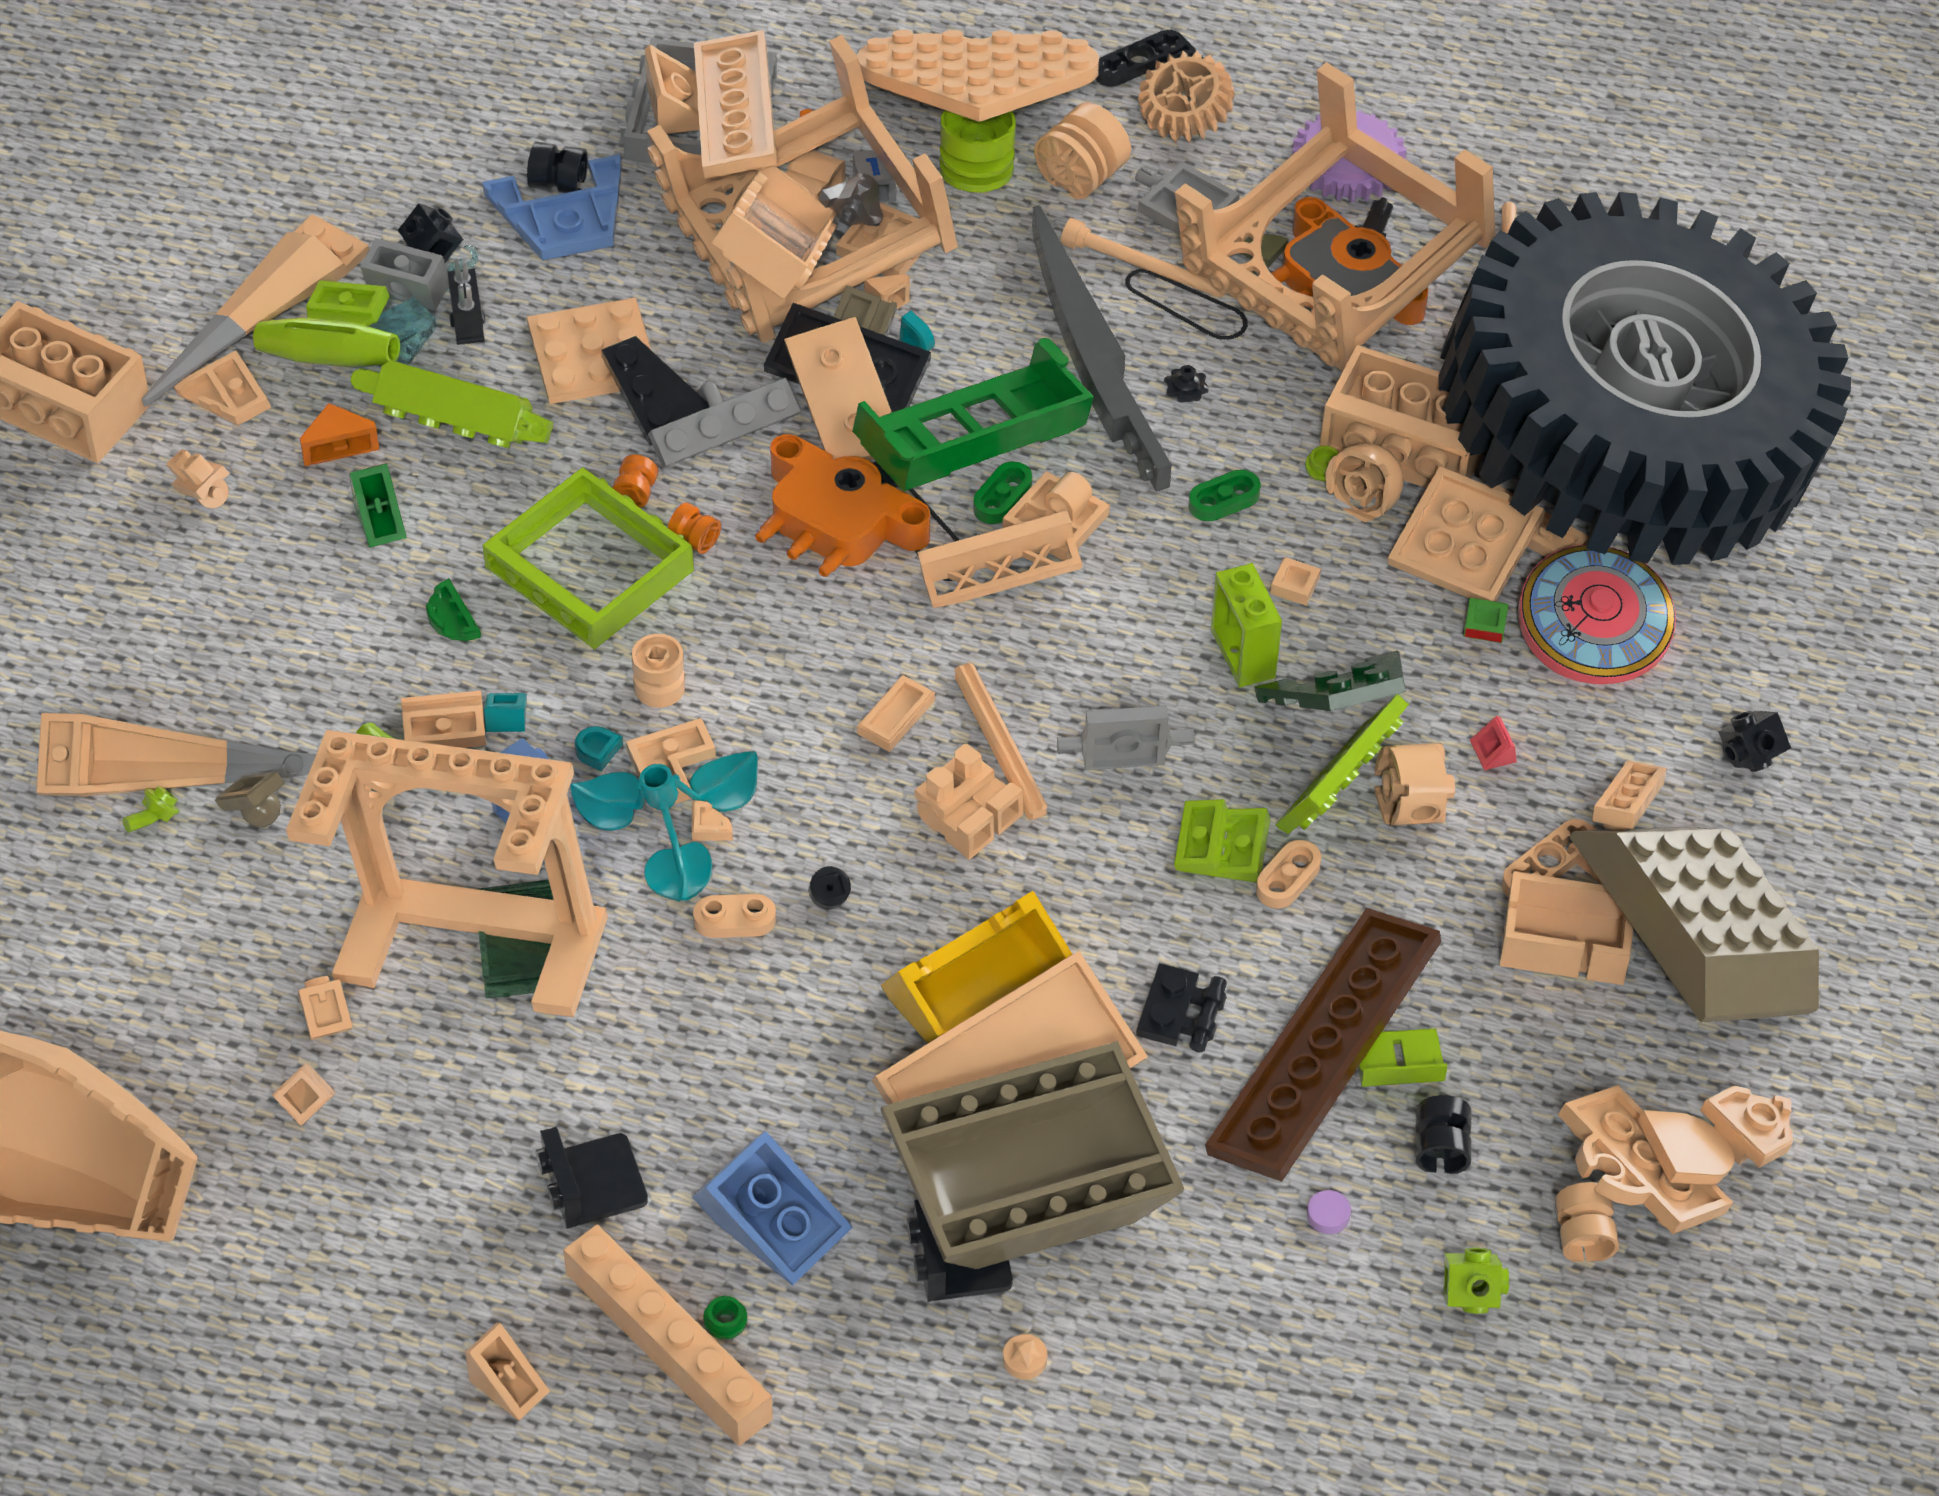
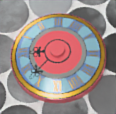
M1578 545L1552 553L1539 562L1531 571L1519 599L1518 620L1522 635L1531 651L1545 666L1555 673L1583 683L1615 684L1642 676L1662 660L1673 638L1676 612L1667 586L1660 576L1646 563L1629 560V553L1613 547H1609L1604 555L1587 549V545Z

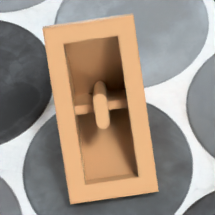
M496 1323L465 1352L469 1381L518 1421L550 1392L501 1323Z

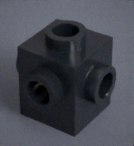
M420 203L416 205L397 230L406 242L405 246L442 255L445 263L464 240L451 223L453 218L446 210L439 206L431 208Z
M1743 712L1731 718L1732 724L1718 731L1723 743L1722 750L1726 759L1735 768H1748L1751 772L1768 768L1773 764V758L1791 749L1778 712Z

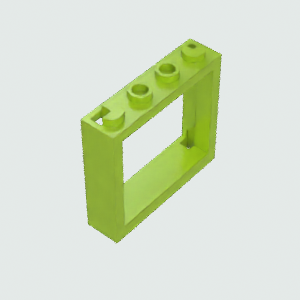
M583 467L482 544L485 567L594 650L694 571L692 545L684 540L683 535L675 534L664 526L657 516L649 515L639 508L629 496L621 495L611 488L603 478H597ZM584 503L662 559L659 564L599 612L593 610L519 555V553Z

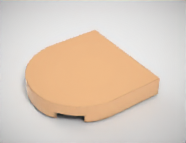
M1643 1110L1637 1120L1670 1183L1718 1184L1722 1178L1727 1176L1734 1165V1152L1729 1142L1712 1125L1700 1118L1685 1113Z

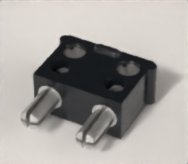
M458 256L454 259L455 271H447L452 313L449 315L450 325L455 328L457 345L485 342L483 331L485 314L481 310L475 268L468 269L467 259L461 256L463 270H460Z

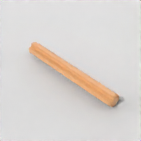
M971 663L957 666L954 678L1009 783L1012 782L1023 789V811L1026 817L1033 820L1047 814V804L975 666Z

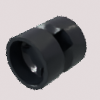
M535 141L528 159V187L551 190L553 186H556L558 192L562 193L582 190L577 188V182L584 183L587 176V150L565 146L560 151L556 144Z
M1451 1095L1431 1096L1422 1100L1416 1107V1133L1418 1134L1416 1136V1164L1425 1172L1437 1173V1158H1441L1444 1162V1173L1459 1174L1465 1171L1471 1165V1138L1469 1136L1471 1134L1470 1105L1463 1099Z

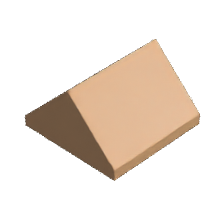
M649 44L645 48L646 82L656 126L660 124L666 134L700 130L696 71Z

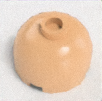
M1364 442L1345 448L1338 455L1334 456L1329 461L1325 473L1326 488L1329 495L1334 493L1336 498L1354 508L1341 509L1362 522L1371 521L1389 511L1399 500L1404 485L1403 471L1395 456L1380 445ZM1351 497L1355 500H1360V505L1364 508L1374 497L1377 499L1373 506L1365 509H1358L1350 504Z

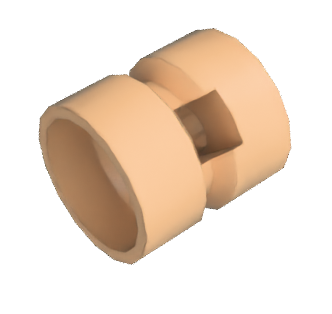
M655 633L644 636L636 642L632 649L633 685L636 697L643 704L656 708L671 706L678 702L685 691L684 654L681 644L674 637L666 634Z
M1583 1182L1569 1185L1560 1190L1556 1195L1555 1203L1558 1222L1561 1225L1562 1251L1566 1259L1572 1262H1584L1582 1246L1584 1247L1586 1261H1605L1614 1256L1619 1250L1617 1227L1611 1218L1614 1214L1613 1201L1594 1190L1598 1183Z

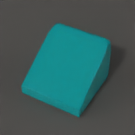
M487 694L484 707L485 732H525L527 694Z

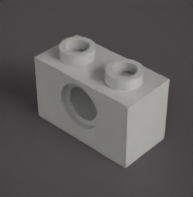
M377 238L373 241L360 266L365 283L367 285L386 286L390 299L435 311L449 286L448 273L442 255Z

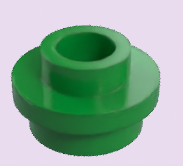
M720 1296L706 1307L703 1321L705 1329L713 1337L732 1339L739 1336L745 1330L748 1317L745 1307L737 1299L731 1296ZM722 1315H730L734 1320L722 1323L718 1321V1318Z

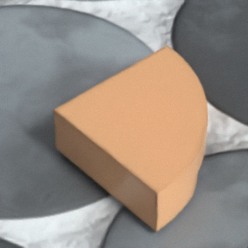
M692 800V841H733L730 820L712 808L710 803Z

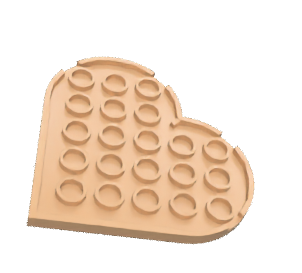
M896 30L892 33V37L871 38L867 40V45L862 47L857 53L863 79L869 84L978 122L1083 87L1097 78L1099 68V55L1093 48L1088 46L1087 40L1064 38L1063 34L1059 31H1044L1042 34H1013L1010 31L998 30L992 32V37L971 39L963 37V32L958 30H947L942 32V34H913L909 30Z

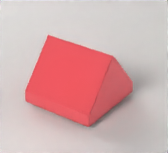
M1499 716L1494 717L1470 739L1484 770L1517 762L1515 746Z

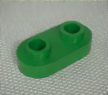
M1015 461L1001 464L974 495L973 512L976 518L986 524L1002 523L1003 517L1032 487V471L1023 463ZM1014 482V483H1017V484H1019V485L1013 487V486H1010L1008 483Z
M1234 470L1200 483L1190 491L1189 511L1195 518L1210 522L1249 508L1259 500L1260 479L1248 470ZM1244 491L1245 493L1239 495L1235 492Z

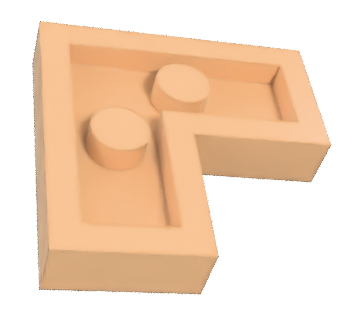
M702 718L626 741V750L638 777L649 765L663 764L671 770L672 776L679 775L681 782L689 788L691 787L682 768L716 757L714 743ZM677 788L678 798L675 804L691 799Z

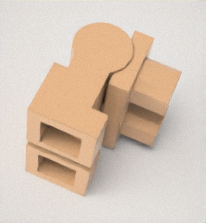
M963 744L954 752L955 757L943 767H935L926 774V781L917 787L914 792L915 798L919 800L917 811L923 822L932 830L944 835L945 840L970 860L994 840V832L999 836L1024 815L1023 789L1012 782L1006 785L997 779L994 769L982 761L981 753L970 745Z

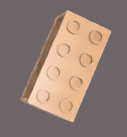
M16 301L0 318V419L93 462L99 463L149 407H144L142 402L143 396L148 392L142 356L130 348H123L107 341L101 335L89 333L76 327L69 321H62L46 314L40 308L31 307Z
M1356 345L1325 405L1320 446L1333 447L1340 453L1345 448L1363 442L1380 445L1389 450L1399 461L1404 481L1425 488L1428 487L1439 466L1472 479L1484 454L1470 456V452L1467 454V451L1458 440L1464 423L1447 424L1446 413L1443 411V407L1449 392L1439 390V371Z

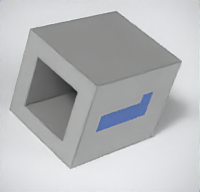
M874 150L853 152V176L858 173L872 176L878 183L879 202H896V182Z

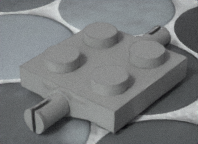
M1182 161L1172 171L1162 176L1150 172L1145 167H1141V170L1139 169L1135 175L1137 182L1139 181L1150 188V191L1139 200L1138 212L1179 235L1180 229L1175 191L1186 183L1210 199L1213 209L1227 207L1237 202L1240 197V193Z
M1140 706L1138 708L1123 709L1103 708L1086 711L1085 729L1081 736L1057 737L1058 754L1082 752L1085 770L1165 765V755L1171 746L1195 745L1194 728L1170 730L1167 706Z

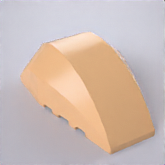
M0 1031V1223L33 1224V1227L51 1229L52 1227L76 1229V1232L94 1233L97 1231L115 1233V1236L172 1241L175 1238L198 1160L197 1155L189 1145L131 1093L68 1048L36 1038Z

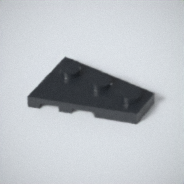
M637 336L602 349L601 357L650 446H652V442L648 433L651 430L709 408L708 402Z

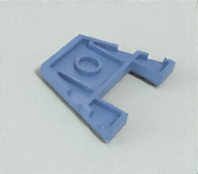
M618 154L588 160L589 173L594 184L592 188L523 201L515 176H509L482 182L483 193L542 261L611 247L614 245L622 169L621 157Z

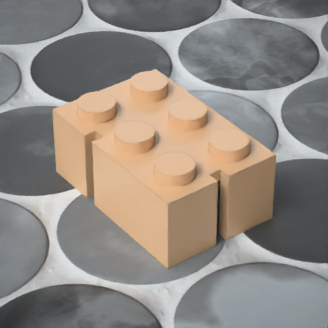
M1513 871L1499 966L1578 978L1579 972L1587 973L1586 980L1624 985L1631 954L1633 926L1604 885Z

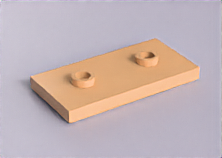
M856 317L785 338L787 352L824 451L832 454L833 459L843 456H858L869 461L874 460L860 444V439L852 432L858 403L865 401L879 417L892 412Z

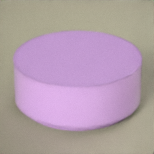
M1324 1190L1311 1197L1307 1208V1219L1315 1230L1325 1234H1334L1342 1231L1348 1225L1351 1206L1344 1195L1336 1191Z

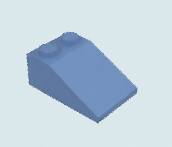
M764 1131L749 1142L692 1196L718 1226L791 1285H794L853 1228L767 1131Z

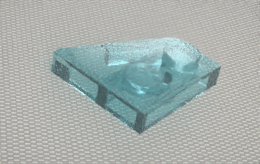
M412 297L382 313L377 323H372L369 327L396 334L400 340V354L396 362L409 365L435 331L436 321L435 317L415 297Z

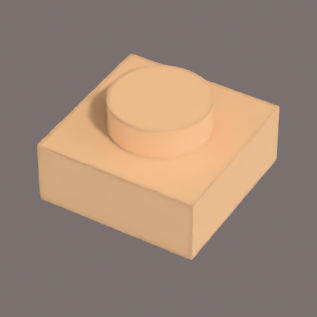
M1284 557L1272 581L1270 594L1307 606L1320 579L1321 568Z

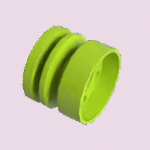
M946 110L943 111L940 122L941 145L939 167L940 174L946 183L956 189L967 192H989L1001 188L1010 181L1014 174L1016 134L1014 113L1010 111L978 122Z

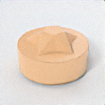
M1029 1334L1014 1336L1004 1346L1003 1365L1006 1371L1015 1378L1024 1380L1035 1378L1046 1368L1047 1348L1036 1336Z

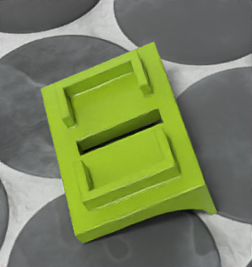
M1437 1028L1381 1032L1359 1065L1358 1070L1361 1086L1368 1087L1445 1081L1448 1065L1444 1063ZM1396 1044L1401 1046L1404 1066H1397L1394 1045Z

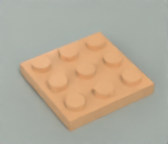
M636 297L527 316V324L549 404L620 392L601 357L602 349L637 336L651 349Z
M1439 466L1390 552L1388 565L1469 599L1476 598L1497 602L1542 521L1544 508L1536 505L1524 516L1510 506L1512 495Z

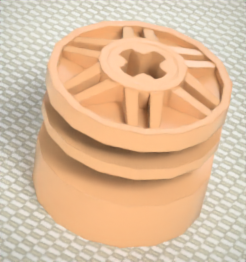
M1086 102L1078 104L1059 124H1055L1049 132H1046L1035 143L1034 155L1037 166L1044 178L1053 186H1061L1071 192L1069 195L1079 200L1087 198L1130 159L1131 145L1122 124L1111 112L1100 105Z

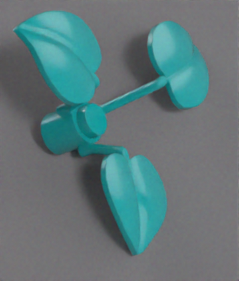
M748 751L710 761L697 769L690 779L691 788L681 782L679 775L672 776L671 770L666 765L652 764L641 772L639 780L630 773L612 772L588 781L571 783V793L581 816L593 827L605 831H614L627 827L634 818V809H642L645 799L649 806L660 810L672 849L659 850L649 858L644 869L645 879L650 889L656 894L678 902L682 900L687 901L697 896L707 886L712 875L713 862L707 848L699 842H691L681 847L679 846L669 809L678 798L677 788L693 800H707L712 805V808L719 812L736 810L746 805L757 788L758 756L756 751Z

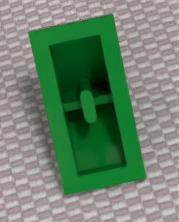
M384 463L349 472L353 505L369 548L407 538L388 464Z

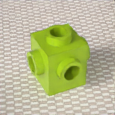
M1480 1247L1466 1248L1465 1253H1445L1443 1296L1447 1307H1462L1464 1312L1472 1314H1484L1489 1312V1308L1501 1307V1294L1508 1295L1509 1270L1508 1268H1502V1263L1497 1254H1491V1250Z

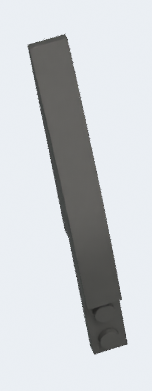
M1040 205L1034 206L1032 233L1046 289L1061 334L1083 386L1094 396L1092 405L1110 440L1115 442L1123 439L1127 453L1129 455H1136L1138 470L1143 481L1150 480L1155 491L1170 488L1172 465L1123 380L1126 355Z

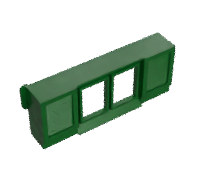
M1041 338L1034 345L1030 365L881 417L865 401L858 403L852 432L860 439V444L903 491H907L949 476L953 471L1038 441L1042 443L1086 425L1094 396L1065 367L1069 362L1068 357L1052 340ZM994 399L1011 419L983 429L965 408ZM951 413L969 434L940 443L922 423Z

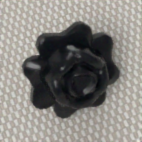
M1183 365L1180 369H1173L1171 376L1164 378V383L1168 387L1166 394L1169 397H1175L1178 402L1199 401L1202 398V394H1206L1209 391V387L1205 383L1206 375L1204 373H1196V369L1191 365Z

